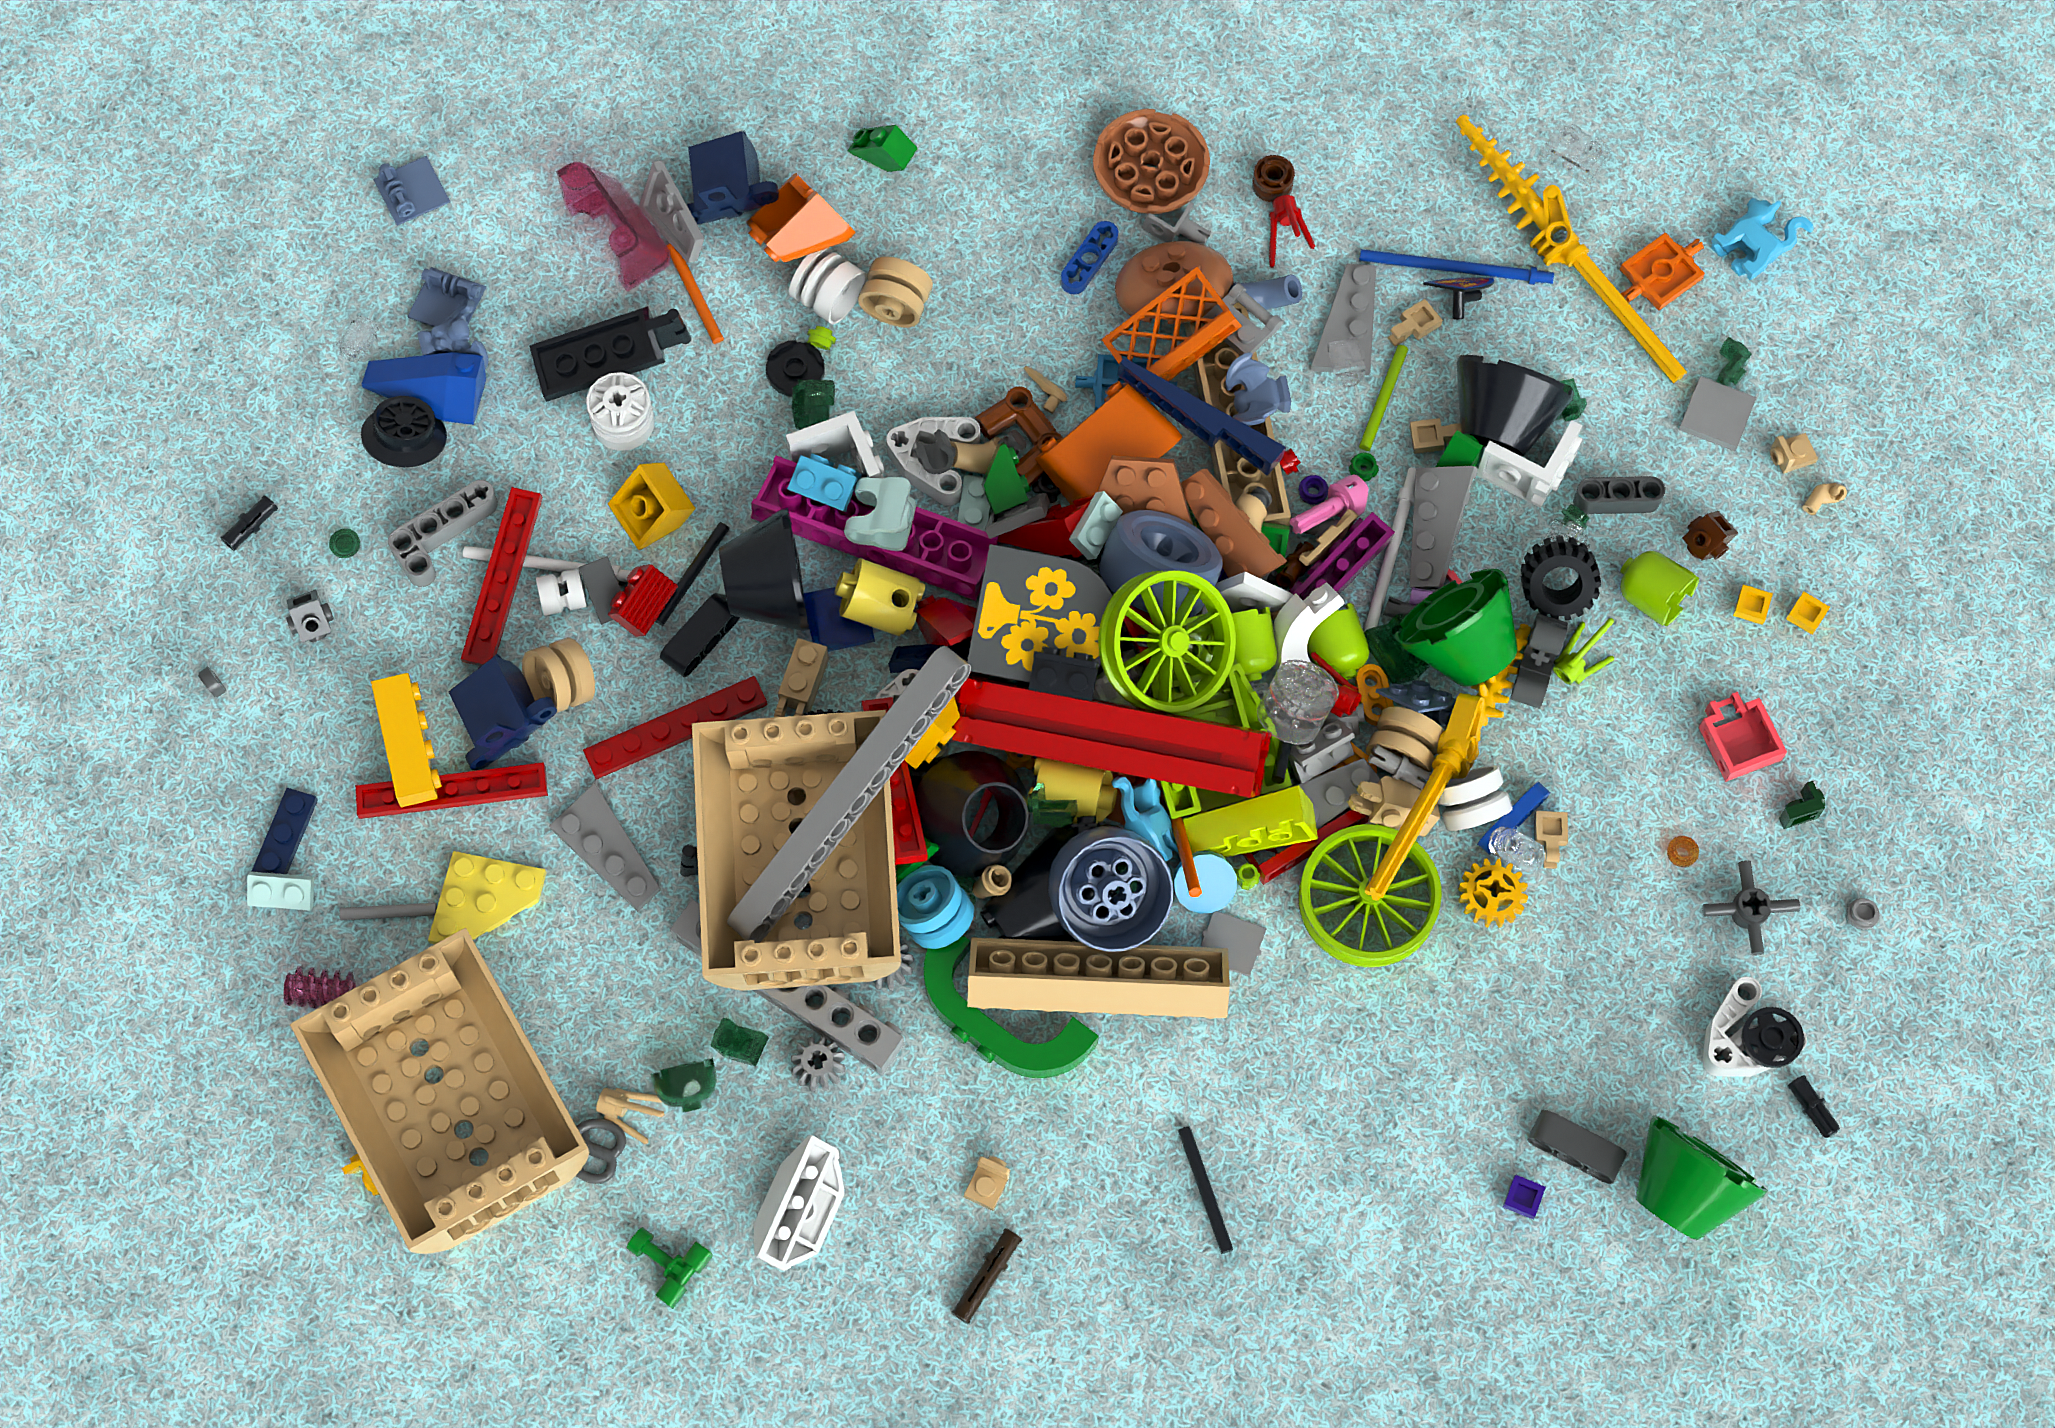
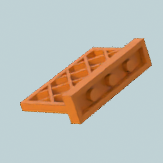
M1197 266L1101 340L1119 364L1123 359L1122 356H1127V359L1133 361V357L1148 359L1146 370L1169 382L1242 326ZM1198 277L1203 283L1201 297L1186 295L1188 284ZM1207 291L1211 294L1213 298L1206 297ZM1166 299H1179L1177 315L1161 313L1162 304ZM1185 300L1200 302L1197 317L1182 316ZM1205 302L1218 304L1222 309V312L1213 319L1203 318ZM1157 307L1156 313L1151 312L1154 308ZM1143 318H1155L1153 333L1138 332L1139 322ZM1161 318L1176 320L1173 336L1158 334ZM1181 321L1196 322L1195 332L1191 336H1179ZM1121 335L1131 336L1129 351L1117 350L1112 342ZM1137 337L1152 338L1149 354L1134 352ZM1157 339L1172 341L1170 352L1164 356L1154 355Z

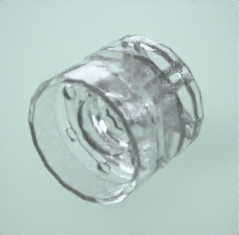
M1299 659L1287 660L1280 664L1257 707L1258 719L1263 728L1268 732H1272L1271 735L1291 744H1308L1315 740L1326 717L1339 696L1338 685L1323 668L1311 662Z

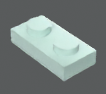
M964 475L957 521L986 532L985 528L989 520L991 507L981 485L984 477Z
M1104 491L1096 492L1070 536V542L1088 560L1096 559L1123 511Z
M250 872L248 874L247 906L308 911L313 908V876Z

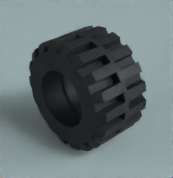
M1556 536V541L1553 542L1550 541V538H1546L1543 540V546L1540 547L1538 543L1532 547L1533 554L1527 552L1524 557L1525 564L1521 565L1522 576H1520L1526 601L1529 600L1530 607L1534 611L1538 609L1539 614L1545 616L1550 614L1551 618L1559 619V616H1564L1565 621L1572 620V614L1576 613L1580 617L1584 614L1583 608L1586 607L1590 610L1594 605L1592 599H1598L1600 594L1598 587H1601L1598 565L1592 551L1588 552V548L1584 543L1581 542L1577 545L1576 539L1569 537L1568 542L1564 541L1563 536ZM1558 567H1568L1578 573L1576 581L1570 587L1562 590L1548 588L1542 583L1548 572Z

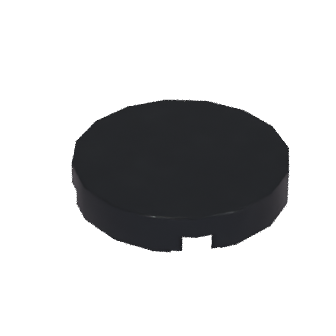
M789 340L781 343L769 353L767 358L766 377L771 387L778 393L789 397H801L813 392L821 384L825 375L824 359L820 351L811 343L805 341L802 343L796 340Z

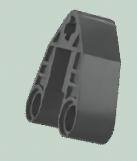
M1537 614L1523 653L1524 658L1521 660L1519 673L1516 676L1510 700L1538 709L1541 708L1555 657L1560 655L1567 634V622Z

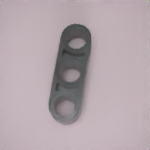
M1653 476L1585 478L1578 485L1573 498V504L1577 511L1582 514L1650 513L1658 509L1666 488L1661 479ZM1616 492H1617V493H1620V494H1622L1625 498H1624V499L1617 498V497H1615V495H1614L1613 493H1616ZM1643 492H1650L1655 498H1649ZM1589 493L1593 495L1595 499H1587L1586 497H1584L1583 494Z
M1541 1110L1527 1138L1528 1142L1533 1146L1607 1184L1614 1183L1627 1156L1626 1151L1618 1145L1548 1110Z

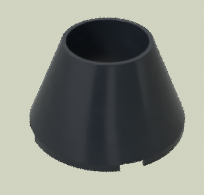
M1460 355L1456 365L1461 433L1472 435L1485 448L1489 441H1492L1520 456H1524L1573 400V390L1569 389L1567 394L1563 391L1565 384L1537 371L1502 360H1498L1497 364L1484 363L1483 356Z
M788 508L780 509L719 548L721 572L730 615L807 631L810 630L805 608L807 605L804 598L800 563Z
M980 751L952 753L939 759V762L932 766L927 773L924 772L916 784L914 795L923 835L936 843L940 848L928 859L933 866H942L954 876L980 877L988 866H1005L1020 850L1030 823L1028 794L1018 774L1002 759ZM986 787L996 799L999 816L993 833L985 841L977 844L967 831L965 814L971 798L978 791Z

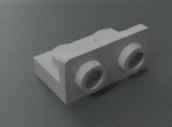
M1337 720L1293 745L1289 761L1296 780L1304 784L1353 756L1354 751L1350 742L1355 737L1353 731L1340 720Z

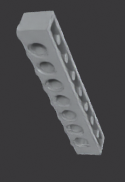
M692 899L672 925L670 932L674 940L702 957L700 904ZM825 985L795 987L792 990H784L782 988L752 990L819 1035L825 1036L828 1041L837 1042L839 1048L882 1076L904 1046V1037L901 1035L902 1031L896 1025L889 1021L883 1024L874 1018L876 1014L870 1008L863 1004H859L857 1007L848 1001L849 996L837 987L830 989ZM813 996H819L824 1000L822 1005L816 1008H812L806 1003ZM840 1013L850 1016V1020L844 1025L835 1024L833 1019ZM868 1030L877 1034L876 1039L869 1043L863 1042L859 1038L864 1031Z

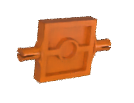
M1665 232L1621 264L1620 271L1632 283V286L1622 292L1621 295L1630 303L1641 294L1660 311L1703 279L1705 273L1696 265L1692 257L1704 249L1703 243L1696 238L1689 245L1683 247L1675 243Z

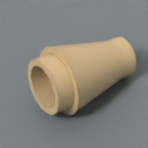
M1000 865L988 866L973 885L974 895L980 899L1005 894L1011 886L1012 877L1007 868Z

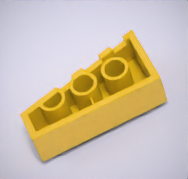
M409 673L371 681L395 794L400 807L438 799L436 788H440L442 785L438 769L432 770L430 759L435 758L431 739L426 740L424 730L429 728L425 711H420L418 700H422L418 681L412 683Z

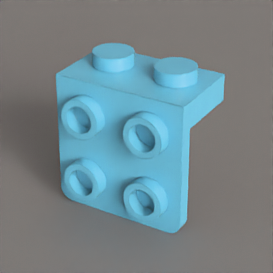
M811 453L810 458L800 455L787 489L846 512L857 481L861 479L862 474L841 464L835 469L833 468L835 463Z

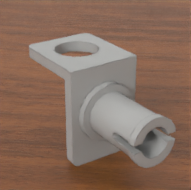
M1192 202L1189 203L1175 227H1172L1151 213H1148L1142 225V229L1164 242H1172L1176 235L1179 236L1181 234L1192 242L1204 245L1211 234L1210 230L1208 231L1189 219V213L1194 205ZM1151 224L1158 225L1164 232L1156 230Z

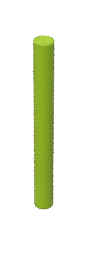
M1398 345L1359 444L1360 449L1370 451L1409 350L1404 345Z

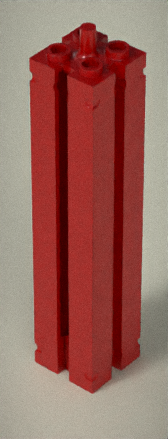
M968 677L955 694L960 718L952 726L956 730L952 737L953 741L972 743L974 745L1227 794H1236L1248 798L1261 795L1265 773L1264 765L1268 756L1272 732L1162 711L1146 710L1098 699L1088 701L1028 690L1029 686L981 677Z

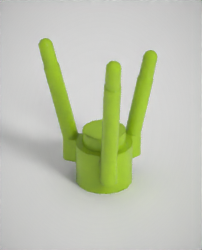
M1609 618L1577 653L1572 652L1569 655L1586 625L1585 622L1579 624L1561 655L1554 661L1553 671L1562 681L1569 685L1575 681L1579 685L1586 677L1614 660L1613 656H1609L1584 670L1586 663L1582 658L1614 623V619Z

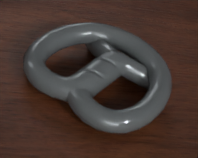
M589 1119L583 1121L576 1127L589 1149V1155L606 1161L607 1166L601 1174H592L581 1169L576 1177L588 1183L602 1184L610 1180L616 1171V1158L625 1148L626 1135L619 1125L609 1120ZM597 1128L610 1131L616 1137L615 1146L609 1149L591 1142L589 1130Z

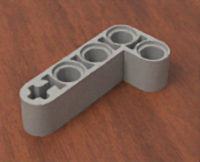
M476 480L390 533L388 545L391 552L413 585L426 587L433 583L436 578V571L428 555L429 552L496 511L498 500L492 485L485 480ZM456 511L462 512L458 517H450ZM430 527H436V530L434 532L429 534L424 533L426 529ZM410 543L408 548L404 550L398 549L401 544ZM426 566L423 572H414L417 567Z

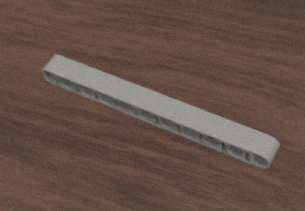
M942 646L930 656L730 913L727 924L746 941L754 940L755 943H760L768 935L966 681L971 672V666L950 648Z

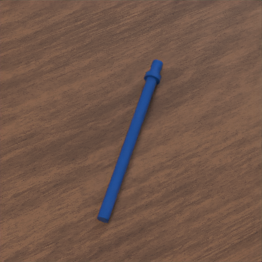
M1360 250L1359 261L1523 280L1529 281L1528 284L1535 285V282L1553 284L1554 272L1537 270V267L1523 269L1373 250Z

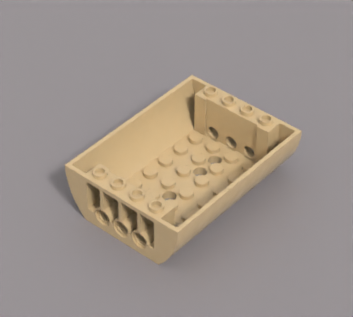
M886 710L692 723L702 975L710 983L744 991L872 982L892 974L901 966L890 778L807 883L811 887L810 894L805 898L796 897L760 943H755L754 940L746 941L727 924L730 913L792 835L790 826L796 821H803L885 716ZM799 790L806 794V799L802 804L793 805L788 801V797L793 791ZM800 914L810 915L813 919L811 926L804 930L797 928L794 925L796 917Z
M466 928L289 1024L407 1248L413 1253L429 1254L452 1249L570 1182L588 1159L589 1149ZM425 1041L429 1045L427 1053L420 1057L412 1055L411 1049L414 1043ZM432 1068H440L443 1070L442 1080L435 1084L427 1082L426 1075L428 1071ZM464 1122L471 1123L473 1125L472 1134L465 1139L458 1138L456 1136L458 1125ZM477 1150H485L488 1153V1160L482 1166H474L470 1161L472 1154Z

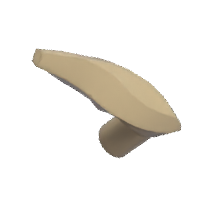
M1025 366L1024 370L1040 386L1043 392L1050 396L1043 409L1053 414L1059 403L1067 400L1066 394L1042 374Z

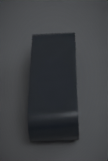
M714 593L665 645L661 651L660 659L683 677L689 676L733 628L740 617L730 615L727 600L720 594Z

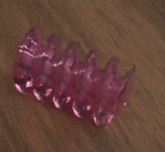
M297 966L294 974L289 972L286 976L283 990L284 1003L290 1006L296 1002L298 1007H304L308 1003L313 1009L318 1008L320 1004L323 1006L356 988L353 972L349 971L346 979L342 980L340 970H336L333 978H329L328 969L324 968L320 977H316L315 967H311L306 976L303 974V967Z

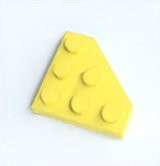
M453 851L428 937L429 943L436 944L464 928L468 930L471 938L474 940L487 931L489 933L511 919L510 917L525 908L528 909L537 904L546 877V870Z

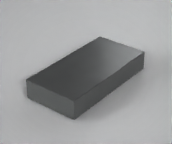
M606 556L578 567L601 625L614 620L608 616L612 608L610 602L621 591L609 558Z

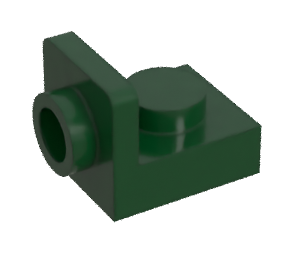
M1813 781L1807 782L1800 791L1803 799H1797L1785 805V809L1779 817L1783 829L1818 819L1825 809V798L1819 788L1816 789Z

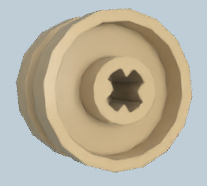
M885 256L876 258L870 266L867 282L862 286L858 296V303L863 311L878 321L897 327H914L921 319L924 303L928 300L933 288V281L920 267L906 260Z
M567 637L549 644L548 647L541 646L525 652L522 659V673L535 701L543 697H551L557 708V713L568 709L569 706L575 707L593 699L595 694L593 669L583 648L574 639Z
M1398 706L1383 709L1377 722L1378 731L1372 733L1366 747L1368 756L1371 753L1381 759L1383 758L1372 751L1374 746L1378 744L1399 757L1402 755L1408 757L1409 762L1431 772L1433 769L1432 763L1435 759L1434 755L1438 754L1437 746L1439 738L1444 731L1443 728L1434 720L1411 709Z

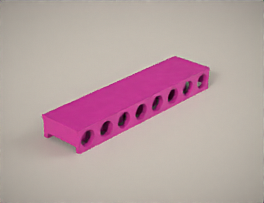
M777 455L775 456L773 466L756 499L754 498L751 503V519L761 522L780 509L788 508L792 522V532L795 535L849 555L861 557L969 599L977 600L982 587L990 544L998 546V536L989 539L987 533L983 530L916 506L907 545L902 551H891L876 546L853 543L844 534L847 520L852 516H865L871 513L875 507L865 505L856 497L855 489L846 512L788 490L787 488L797 463Z

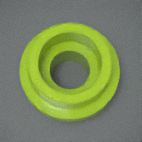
M822 326L808 329L807 332L809 336L807 342L825 350H830L831 345L835 344L837 339L832 336L833 331Z

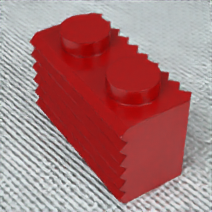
M651 564L635 567L627 577L628 586L625 587L624 591H619L610 602L612 608L608 616L635 637L646 636L678 588L676 583Z

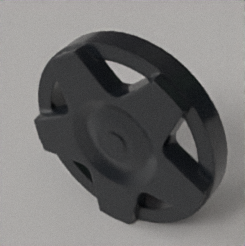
M1765 1007L1755 1011L1749 1016L1742 1028L1741 1039L1745 1051L1751 1059L1763 1067L1780 1068L1792 1063L1799 1056L1804 1045V1033L1799 1021L1791 1013L1781 1008ZM1773 1014L1782 1016L1787 1020L1777 1022ZM1757 1018L1758 1027L1749 1029L1752 1021ZM1795 1032L1797 1034V1047L1790 1040ZM1751 1045L1756 1046L1758 1048V1054L1753 1050ZM1776 1055L1785 1058V1060L1773 1061Z

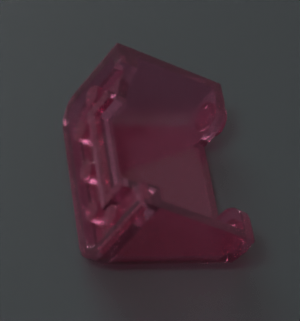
M582 162L570 163L556 171L565 207L572 217L578 213H585L594 220L606 213L616 227L609 237V245L617 257L620 270L618 279L626 292L662 272L669 266L671 257L668 246L620 181Z

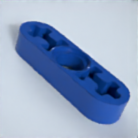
M1110 221L1097 223L1061 273V286L1065 292L1079 294L1091 282L1118 243L1119 231L1114 223ZM1106 232H1110V238L1106 237L1102 241L1100 248V246H1098V243L1100 242V233L1105 234ZM1091 252L1097 255L1098 260L1089 264L1085 263L1081 257L1083 254ZM1079 267L1082 270L1079 275V282L1069 283V277L1074 278L1078 273Z
M1537 782L1512 806L1513 808L1509 813L1502 816L1484 834L1477 845L1488 855H1491L1548 798L1551 792L1540 782Z

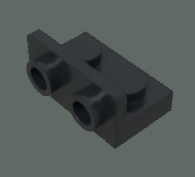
M1042 646L1041 652L1034 651V661L1028 690L1088 701L1093 700L1099 666L1098 662H1092L1093 655L1074 652L1073 658L1060 656L1061 649Z

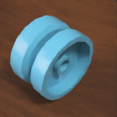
M930 865L918 868L908 874L897 886L899 922L906 928L912 939L923 948L937 949L946 947L957 941L968 930L974 917V905L953 874L944 867Z

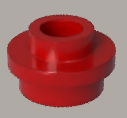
M1290 448L1284 452L1280 465L1287 475L1295 472V474L1299 472L1296 466L1301 462Z

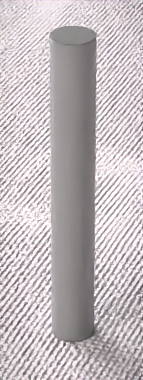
M437 903L340 908L339 915L340 920L431 916L436 913Z

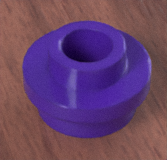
M1310 475L1300 482L1298 493L1305 503L1317 505L1326 500L1329 487L1322 477ZM1316 488L1319 493L1311 494L1308 492V489Z

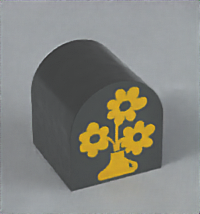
M990 544L967 663L971 666V672L1030 683L1034 651L1041 652L1042 646L1061 649L1060 656L1073 658L1074 652L1093 655L1092 662L1099 663L1098 675L1103 671L1098 648L1099 628L1104 610L1113 594L1095 572L1081 563L1066 558Z

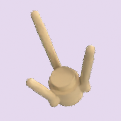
M605 1087L598 1098L596 1111L605 1114V1120L616 1123L624 1132L643 1144H647L649 1142L648 1138L617 1117H624L627 1109L664 1117L663 1111L630 1102L629 1099L673 1103V1098L631 1092L620 1088L612 1090Z

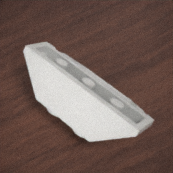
M808 1135L780 1164L753 1224L755 1257L781 1271H785L791 1268V1266L819 1253L845 1194L842 1173L838 1162V1149L813 1135Z

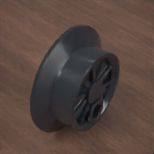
M396 396L384 400L364 421L361 428V441L368 454L377 461L394 467H416L434 460L443 451L447 440L446 428L440 419L435 418L431 407L424 401L410 396Z

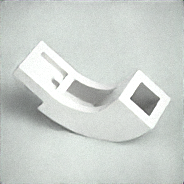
M1327 582L1313 590L1304 600L1297 594L1293 595L1279 611L1273 623L1277 649V661L1274 668L1290 688L1295 677H1301L1305 680L1304 688L1312 682L1296 671L1298 666L1316 676H1320L1308 658L1307 644L1309 637L1323 620L1345 604L1340 595Z

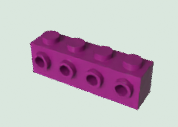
M1373 512L1365 520L1359 518L1348 530L1351 534L1344 541L1341 539L1336 541L1329 549L1328 553L1330 556L1324 562L1318 560L1308 571L1310 576L1303 583L1298 581L1288 592L1293 595L1297 594L1304 600L1313 590L1327 582L1340 594L1390 543L1395 531Z

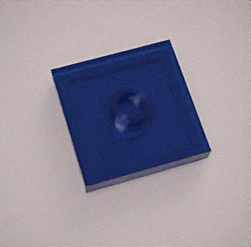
M835 587L804 593L805 608L813 643L827 646L829 652L876 642L873 627L840 616L839 610L842 597L834 594Z

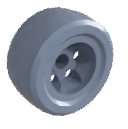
M1136 510L1122 515L1115 524L1103 548L1099 572L1103 581L1114 593L1133 577L1151 571H1185L1204 578L1215 587L1223 562L1216 545L1207 535L1192 524L1167 513L1153 510ZM1164 581L1150 586L1161 613H1163ZM1177 582L1175 615L1190 590ZM1139 594L1131 605L1149 613L1141 594ZM1199 597L1187 618L1195 616L1204 607V603Z
M1099 826L1081 832L1071 838L1060 849L1049 873L1048 894L1052 910L1058 921L1074 939L1088 947L1107 952L1125 951L1138 947L1150 940L1161 929L1169 916L1172 906L1173 882L1166 861L1149 840L1131 830L1115 826ZM1119 862L1126 863L1127 868L1123 873H1117L1115 870ZM1101 865L1103 873L1098 877L1093 876V867ZM1137 880L1136 890L1132 892L1129 887L1130 883ZM1120 886L1119 893L1112 898L1108 894L1109 890H1116ZM1087 887L1092 888L1094 891L1092 897L1088 899L1083 898L1082 891ZM1100 906L1107 907V913L1104 915L1096 914V910Z

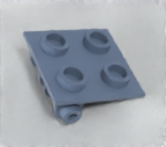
M427 156L397 169L388 163L382 164L379 167V177L373 179L397 226L450 203Z
M433 267L430 269L425 268L421 275V279L425 280L407 317L435 327L443 324L444 320L459 307L460 302L465 299H471L475 302V306L465 319L467 324H469L486 286Z
M1414 680L1412 684H1390L1387 688L1376 689V693L1405 706L1407 709L1427 716L1441 726L1448 725L1456 699L1452 698L1451 693L1435 690L1430 687V683L1421 680Z

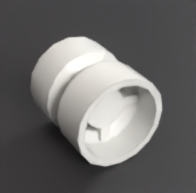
M579 568L561 572L558 578L553 574L536 577L544 616L561 613L564 607H567L569 610L587 607ZM568 588L569 593L561 596L560 589Z

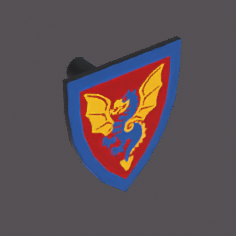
M1450 278L1423 282V285L1453 290L1452 319L1460 320L1464 319L1465 303L1481 300V289L1492 286L1494 278Z

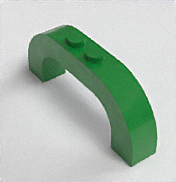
M962 935L957 941L946 947L927 949L924 960V982L932 1009L952 1029L950 1033L955 1039L963 1044L967 1041L977 1048L975 1052L986 1062L991 1063L994 1060L1006 1070L1020 1076L1049 1078L1064 1074L1077 1067L1098 1045L1099 1036L1074 1017H1072L1058 1036L1048 1042L1030 1044L1017 1039L976 1007H967L968 1001L962 998L954 987V972L969 953L971 941Z

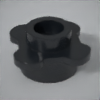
M1045 472L1032 485L1034 493H1047L1050 503H1055L1058 495L1061 493ZM1051 484L1053 488H1048L1047 486Z
M1096 816L1077 817V823L1068 824V827H1074L1076 836L1085 830L1105 825V821L1096 822Z

